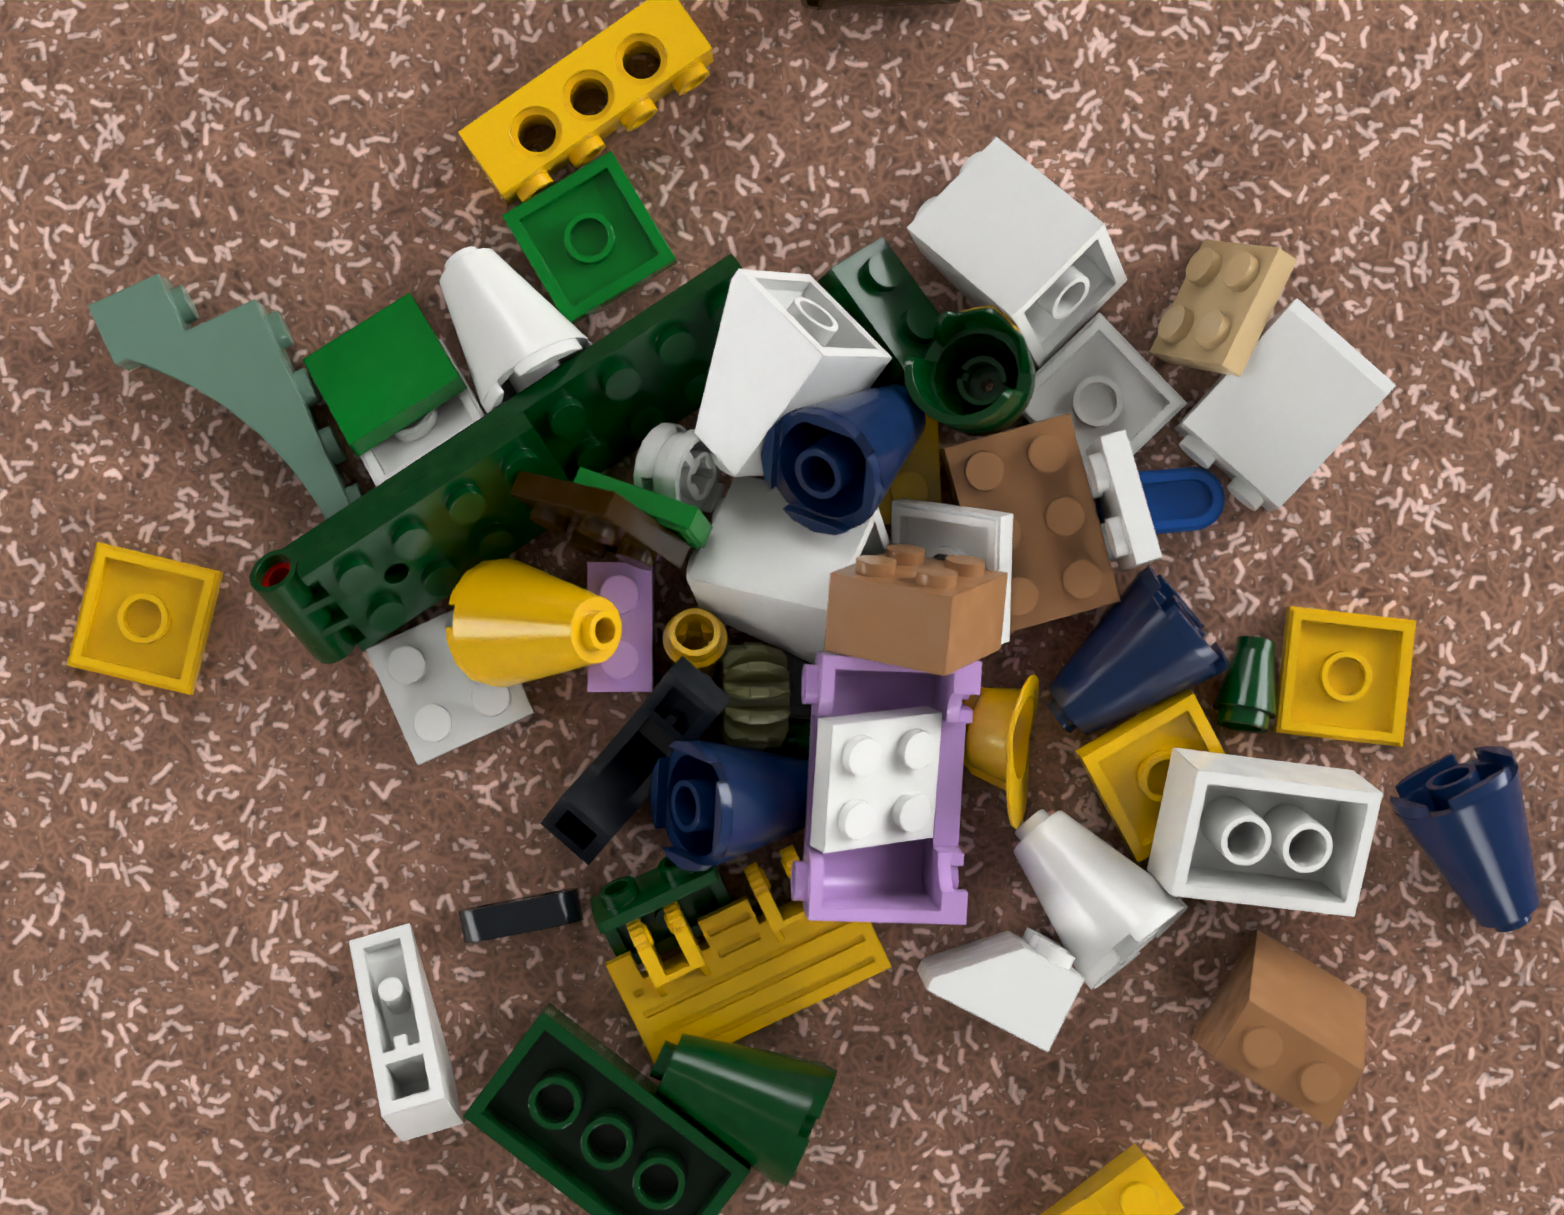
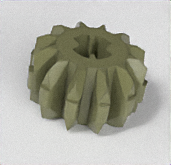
M742 642V645H726L725 651L718 662L717 678L718 687L732 698L718 716L720 735L726 745L765 751V748L781 747L786 739V734L789 732V715H791L790 672L787 670V657L781 649L772 645L762 644V642Z

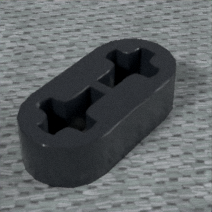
M578 888L521 897L458 911L464 943L491 940L584 920Z

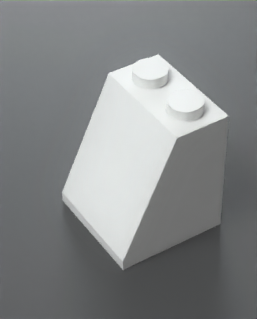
M997 137L983 151L976 152L970 156L963 164L959 175L938 196L928 199L919 208L914 221L907 227L921 254L975 307L993 305L1014 323L1024 336L1033 363L1038 369L1127 281L1105 224Z
M738 269L731 279L694 433L711 450L709 456L712 462L723 472L734 477L764 476L761 452L766 434L783 416L798 408L868 390L892 357L810 274Z
M1296 298L1274 315L1265 325L1241 377L1222 374L1174 429L1184 437L1179 443L1180 448L1193 461L1205 469H1208L1214 463L1232 479L1227 485V489L1237 500L1253 511L1262 506L1270 512L1280 508L1396 385Z
M748 476L735 477L726 497H721L714 507L712 514L713 528L705 547L696 549L689 559L686 572L687 582L700 609L713 613L722 623L815 664L817 652L824 651L830 573L855 564L858 556L878 555L886 552V546L891 544L879 507L865 523L850 529L846 533L836 536L817 533L793 521L786 514L783 508L788 503L779 492L777 486L770 491L765 480Z

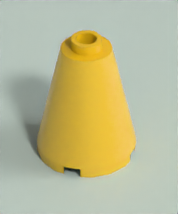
M514 559L484 560L466 571L453 589L448 604L455 606L453 627L446 626V641L455 664L471 680L494 687H510L604 662L616 651L622 634L619 612L608 599Z

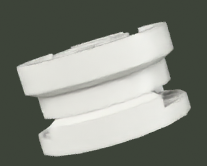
M661 423L653 428L642 441L635 460L634 485L698 507L701 512L711 513L718 500L721 499L726 486L725 484L718 483L720 469L712 462L709 456L711 450L695 435V429L687 431L679 424Z

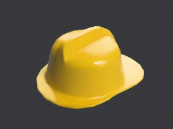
M1036 674L1030 675L1022 688L980 687V695H969V699H964L963 703L973 710L972 723H966L963 764L972 775L1006 791L1010 824L1014 829H1018L1022 825L1028 798L1029 738L1039 698V679Z

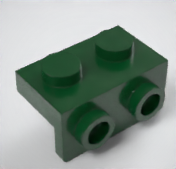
M883 236L830 268L818 280V283L892 357L870 388L898 382L905 376L904 365L907 357L913 356L924 359L928 349L935 341L933 336L934 325L940 314Z
M667 856L660 861L658 867L635 878L631 876L617 878L606 884L598 895L590 898L595 924L600 934H605L615 956L617 957L631 951L637 965L643 962L628 933L627 923L640 918L648 926L654 939V946L658 954L661 955L680 946L675 935L670 932L665 922L664 906L677 901L695 938L704 935L697 922L698 918L734 902L717 866L703 871L681 870Z

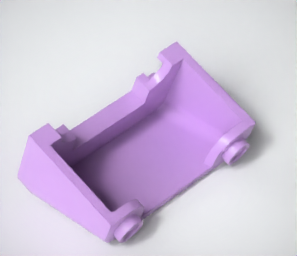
M828 651L817 652L815 664H804L801 698L803 704H812L803 861H793L791 898L792 900L803 902V910L808 920L966 925L967 890L958 889L959 871L957 866L964 865V853L958 845L966 723H972L973 710L962 704V700H968L969 695H980L982 661L977 660L947 676ZM929 706L942 712L933 838L823 853L810 846L818 718Z

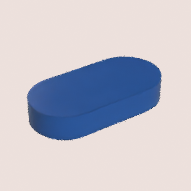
M1185 467L1138 472L1156 535L1204 529L1212 525L1223 511L1225 504L1223 487L1218 478L1208 470L1199 467ZM1097 498V514L1101 523H1105L1099 498Z

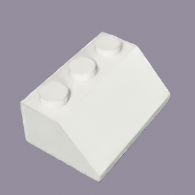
M1029 927L1026 928L1022 937L1007 930L924 957L917 968L926 990L1047 1052L1085 980L1071 966L1076 957L1069 954L1068 950L1061 947L1060 943Z

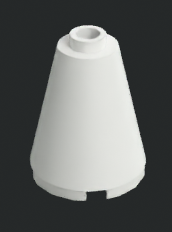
M473 246L466 247L454 253L446 261L445 271L440 278V286L485 415L593 344L492 249H477Z
M1041 809L1026 820L1015 832V835L1021 842L1015 847L1013 852L1064 948L1068 950L1069 954L1076 957L1073 965L1077 972L1085 979L1084 982L1091 990L1101 986L1140 954L1139 951L1155 936L1159 938L1188 909V906L1180 897L1171 896L1152 875L1062 810L1049 816L1044 809Z

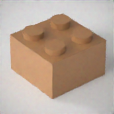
M890 544L886 546V552L881 554L858 556L855 564L830 573L824 651L947 676L1001 649L1008 573L987 570L985 568V560L974 556L951 555L947 556L945 561L925 557L924 548L909 544Z

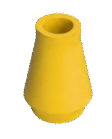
M699 608L686 609L676 614L667 623L663 632L664 649L674 664L683 656L698 670L706 673L711 678L713 677L716 665L727 645L726 628L722 621L711 612Z

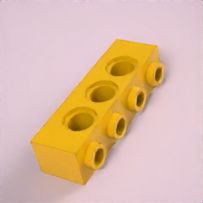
M646 0L458 131V133L507 205L518 198L523 203L552 186L554 181L550 176L571 162L575 168H578L597 157L606 147L602 139L622 125L629 132L646 123L658 111L654 103L675 89L679 95H684L700 85L710 74L706 67L714 62L712 47L679 0ZM640 53L654 55L660 61L659 69L649 78H634L626 72V65L633 56ZM588 89H597L608 96L605 108L598 114L591 116L577 112L574 109V103L578 95ZM546 125L556 131L553 144L542 152H531L522 145L525 133L534 126Z

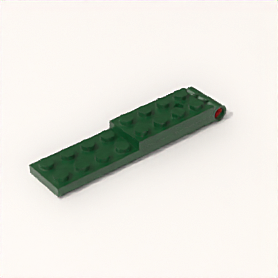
M732 253L284 548L265 554L255 563L251 570V586L318 662L332 664L341 661L352 652L356 644L362 651L366 650L451 594L462 576L469 569L484 560L504 559L548 530L529 518L532 512L531 508L510 495L520 471L574 482L580 467L602 473L640 448L642 441L656 426L661 423L676 424L700 408L731 279L738 269H743Z

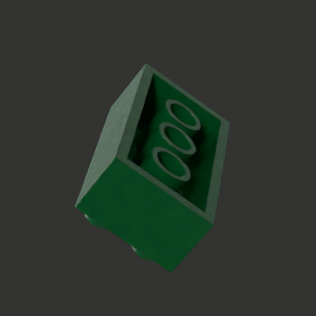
M548 1003L463 1115L465 1119L590 1215H718L751 1172L749 1164L657 1095L658 1085L551 1003Z

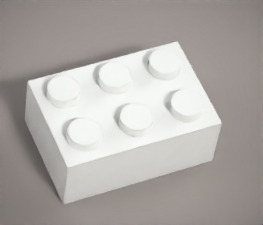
M1173 747L1147 871L1171 896L1355 917L1383 793L1354 770Z

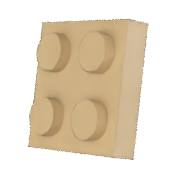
M1204 239L1200 249L1192 256L1187 265L1186 278L1172 306L1164 313L1159 322L1158 335L1149 353L1169 364L1241 377L1297 259L1278 247Z

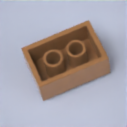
M1070 413L939 449L954 505L1013 513L1010 632L1121 602Z

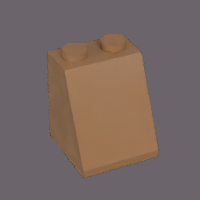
M1256 929L1191 1038L1217 1060L1330 1128L1364 1071L1367 996Z

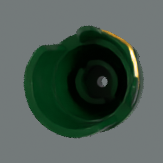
M993 305L974 307L959 312H943L935 322L933 334L935 341L928 349L924 359L909 356L906 359L904 365L905 385L914 403L932 419L943 423L952 430L970 436L995 434L1012 425L1028 407L1035 388V367L1024 336L1014 323ZM993 383V388L990 391H986V386Z

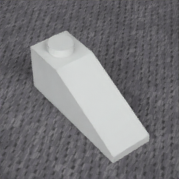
M404 924L350 940L349 946L381 1117L402 1142L464 1124L451 1060L411 924Z

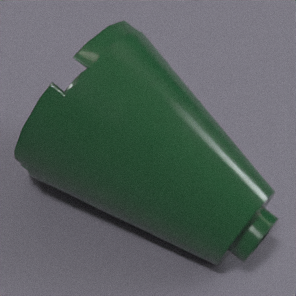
M683 1033L678 1045L665 1040L650 1076L661 1081L656 1092L657 1095L769 1181L787 1187L810 1141L808 1138L814 1124L822 1114L832 1089L837 1069L826 1065V1062Z

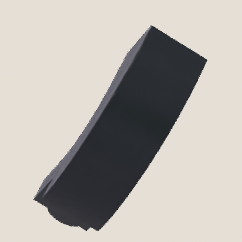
M682 656L665 674L619 733L560 797L540 824L589 866L650 796L654 766L658 758L670 756L673 748L668 746L674 741L698 740L732 698L722 691L709 675L698 670Z

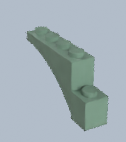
M160 274L153 275L88 305L114 364L128 371L143 366L161 372L194 387L225 406L256 431L291 467L317 503L325 520L364 495L358 483L349 487L338 465L347 460L345 450L333 427L329 425L322 429L312 408L313 405L321 402L318 391L307 370L301 368L295 371L285 349L294 345V340L284 318L278 310L268 313L267 308L254 299L192 328L190 323L198 320L199 315L189 293L182 284L173 287L172 282Z

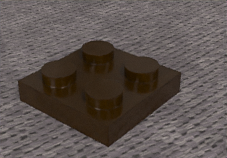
M520 471L510 492L511 496L532 509L529 518L533 522L558 533L564 534L567 532L571 535L568 544L572 548L594 558L604 559L607 551L615 553V556L623 562L643 570L651 571L654 563L681 569L691 546L614 491Z

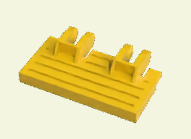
M793 844L780 850L782 855L781 863L790 879L793 861H801ZM757 862L743 867V870L764 913L763 915L756 917L747 896H744L697 919L706 939V942L698 944L678 902L675 901L663 907L665 912L664 919L670 932L675 935L683 951L682 953L662 962L654 946V939L648 926L638 918L627 923L626 926L646 970L640 972L631 951L605 962V965L655 1064L665 1040L678 1045L684 1033L733 1043L891 968L892 966L872 923L808 920L803 910V902L792 900L778 907L770 890L771 884L764 869L759 868Z

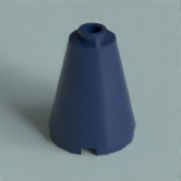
M886 384L795 409L783 416L766 434L761 452L764 479L770 491L777 486L779 492L788 503L783 510L793 521L817 533L835 536L846 533L850 529L865 523L878 508L924 432L926 425L925 413L914 403L907 388L897 384Z
M1150 565L1136 575L1120 595L1121 602L1112 605L1048 685L1054 698L1047 703V707L1060 725L1069 733L1079 728L1084 734L1089 736L1222 673L1230 666L1229 660L1217 642L1209 646L1203 639L1206 635L1202 629L1205 627L1168 581L1161 574L1156 576L1153 567Z
M689 739L674 741L668 747L673 748L670 756L658 758L654 766L650 788L652 820L655 829L666 828L672 846L662 848L667 857L681 870H708L805 829L809 762L807 758Z
M1483 746L1474 748L1478 757L1476 760L1458 764L1453 753L1412 772L1396 785L1400 798L1390 796V803L1395 814L1477 923L1482 927L1494 928L1497 932H1510L1523 927L1531 920V913L1539 905V895L1518 764L1513 752L1503 746Z

